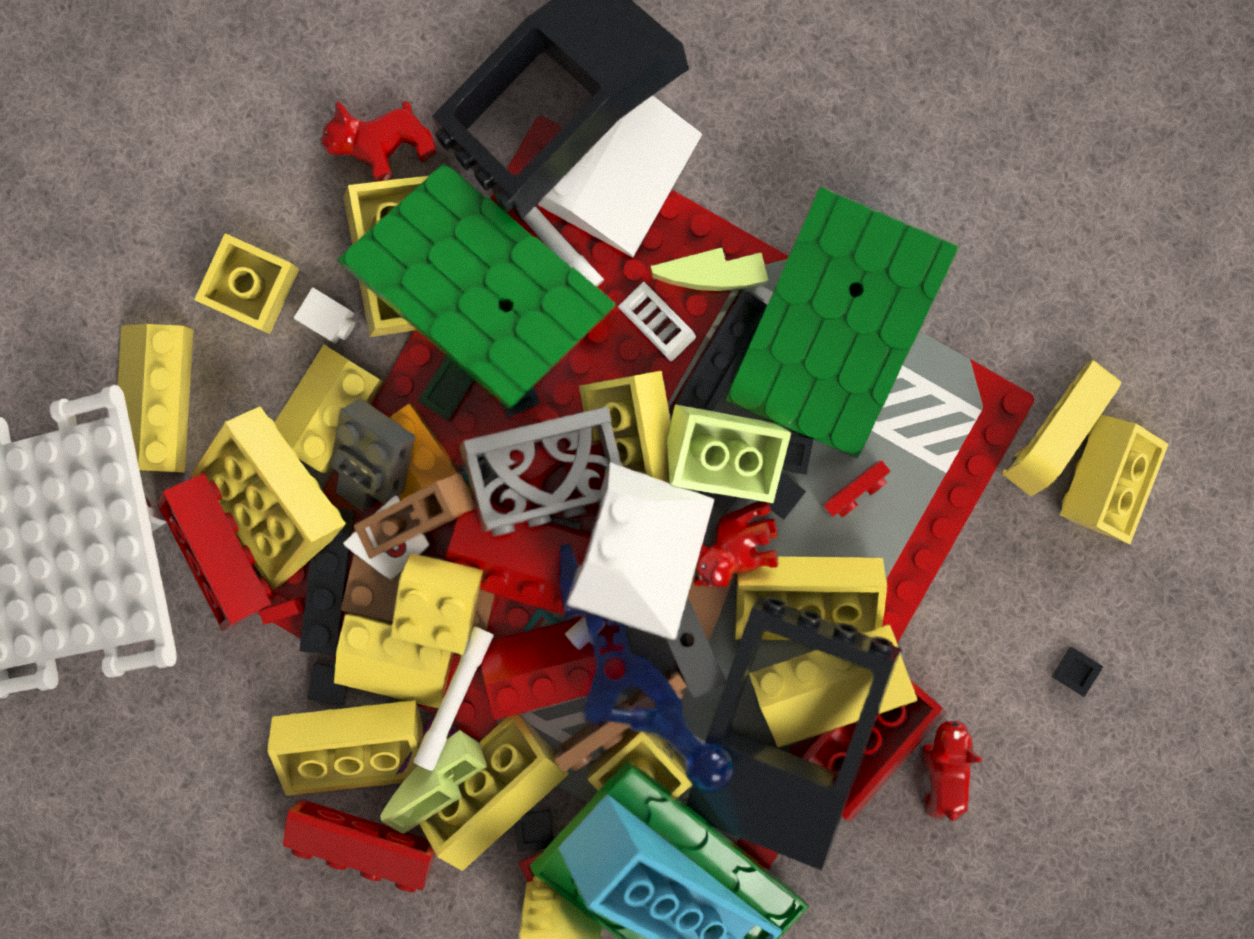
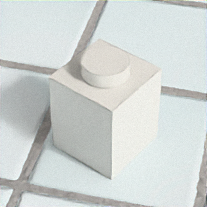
M313 287L294 316V319L335 344L339 338L345 340L355 325V322L351 320L355 313Z

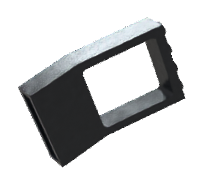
M551 0L526 17L432 115L438 128L435 136L446 151L449 149L454 151L457 161L466 171L470 168L474 171L475 178L484 190L492 189L495 192L496 200L506 212L512 210L522 220L622 117L689 70L683 43L632 0ZM547 53L588 90L593 97L520 173L513 175L467 129L538 55Z
M761 596L751 609L704 744L686 806L715 828L822 871L831 851L850 792L902 648L894 646L886 638L878 636L869 637L861 634L855 627L849 624H835L824 620L821 615L814 611H800L789 607L786 602L779 598H765ZM764 631H769L869 669L872 672L873 680L840 771H833L733 730L732 722Z

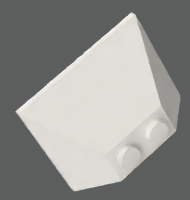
M609 463L598 498L602 500L585 560L576 570L566 605L670 640H675L714 499Z

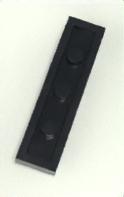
M739 289L669 407V415L671 417L673 416L675 405L713 411L742 362L767 304L747 291Z
M338 509L341 518L346 524L335 538L310 560L299 649L301 652L336 656L343 616L341 606L346 590L350 549L343 543L353 534L355 511Z

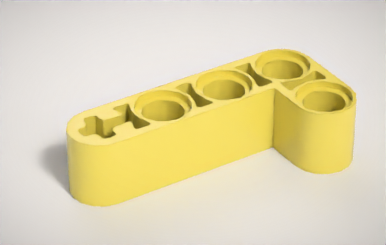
M1093 359L1090 360L1071 382L1030 443L1015 454L1017 459L1008 470L1004 469L1002 471V475L1030 497L1051 485L1063 471L1120 387L1121 381Z

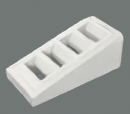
M645 282L640 284L618 306L669 361H673L696 338L694 332ZM649 297L651 302L636 315L633 311ZM659 308L661 312L645 325L644 321ZM669 318L672 322L656 336L654 332ZM679 329L681 332L665 345L664 343Z

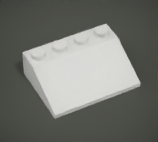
M651 96L622 117L538 203V206L627 255L634 257L699 142L702 133L657 98Z

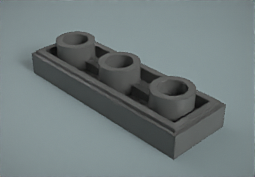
M687 596L675 640L666 638L694 699L725 685L726 679ZM683 633H691L694 636V641L691 645L685 646L680 642V637Z

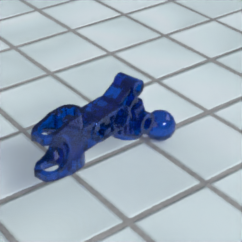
M570 544L559 545V591L565 618L585 615L595 667L582 711L584 719L591 724H597L602 721L630 725V730L651 733L660 740H667L687 760L685 767L687 778L694 787L700 791L711 793L727 786L734 770L731 756L727 750L719 745L711 743L702 744L685 727V720L682 715L683 706L679 696L661 672L646 658L632 655L629 652L624 624L566 605L576 570L579 566L574 558ZM603 622H607L609 628H615L616 633L610 638L611 647L614 648L619 645L621 652L611 651L603 656L600 655L599 649L605 650L607 648L605 636H598L597 631L602 628ZM616 659L622 663L624 672L620 679L612 680L605 675L604 664L607 660ZM629 686H635L653 701L656 710L634 706L633 711L613 708L612 706L622 690Z

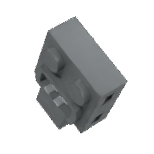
M361 398L340 409L330 466L339 472L336 493L361 511H364L379 501L385 504L395 495L399 496L404 493L415 435Z

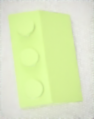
M675 405L667 437L670 484L675 487L773 503L791 432L773 422Z

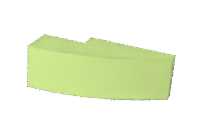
M718 248L651 266L652 278L695 290H744L765 286L769 281L762 253L726 261L723 249Z
M460 730L449 737L434 770L430 771L417 766L389 800L380 815L381 822L404 834L461 798L458 785L487 767L480 743Z

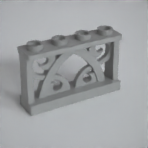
M608 407L463 441L459 447L462 459L465 462L482 532L492 530L493 537L515 531L513 524L528 521L529 527H534L551 522L549 515L563 512L564 517L569 518L587 513L585 506L599 503L601 507L602 500L598 499L601 490H592L588 486L589 478L596 477L600 479V477L593 470H585L587 463H597L606 470L609 463L622 466L610 423L612 420ZM593 428L598 429L605 457L589 455L592 437L591 429ZM561 438L567 439L570 442L567 450L576 449L575 455H568L558 451V440ZM541 441L544 449L554 459L572 463L567 476L553 494L540 491L518 477L530 466L534 457V443ZM512 450H518L523 454L524 460L520 466L511 471L508 466L515 462L510 459L509 454ZM482 455L498 477L485 488L477 457ZM503 483L510 489L503 492L500 497V503L506 498L514 502V509L507 514L495 512L491 508L489 501L493 490ZM575 487L584 496L583 498L564 502ZM526 500L543 506V508L523 512Z

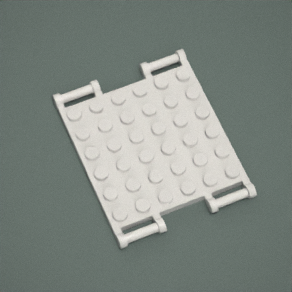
M116 385L103 388L101 393L72 401L61 399L52 402L50 413L52 418L58 423V431L11 443L7 422L0 417V699L8 697L10 693L38 688L45 691L56 688L59 681L55 662L56 658L103 649L105 657L102 661V670L108 678L121 676L125 671L155 665L159 668L170 667L176 662V649L125 397L121 388ZM103 407L108 409L109 417L77 425L75 415ZM151 639L155 640L156 647L153 651L128 656L123 654L122 645ZM31 663L37 664L38 671L36 674L11 679L8 677L7 668Z

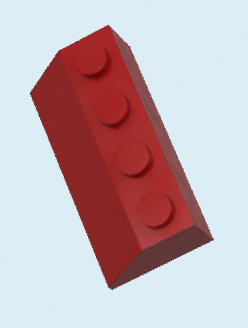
M202 473L163 491L157 506L223 632L259 611L266 609L271 605L268 598L272 597V593L266 580L263 577L258 579L252 567L255 564V559L251 550L246 544L241 546L235 534L239 532L234 517L230 512L224 513L219 503L222 495L213 479L208 481L205 474Z
M490 503L491 508L497 513L507 514L512 511L511 509ZM477 508L458 517L445 561L483 570L479 590L580 620L583 617L584 610L566 604L576 570L584 563L592 534L553 522L529 527L528 521L513 524L515 531L493 537L492 530L482 532Z
M570 619L491 640L482 660L481 668L494 720L637 683L622 623L610 619L604 628L580 650L565 635L579 621L578 619Z
M912 681L911 683L918 701L878 714L842 816L847 821L851 822L946 714L943 707ZM857 722L822 733L801 758L833 771H840Z
M301 799L295 804L287 815L283 846L290 848L291 854L304 859H311L312 856L324 859L327 866L338 870H346L347 867L361 871L360 876L368 880L381 881V878L395 882L394 886L406 892H415L416 889L422 891L424 889L435 857V852L427 838L408 832L402 834L390 826L305 799Z

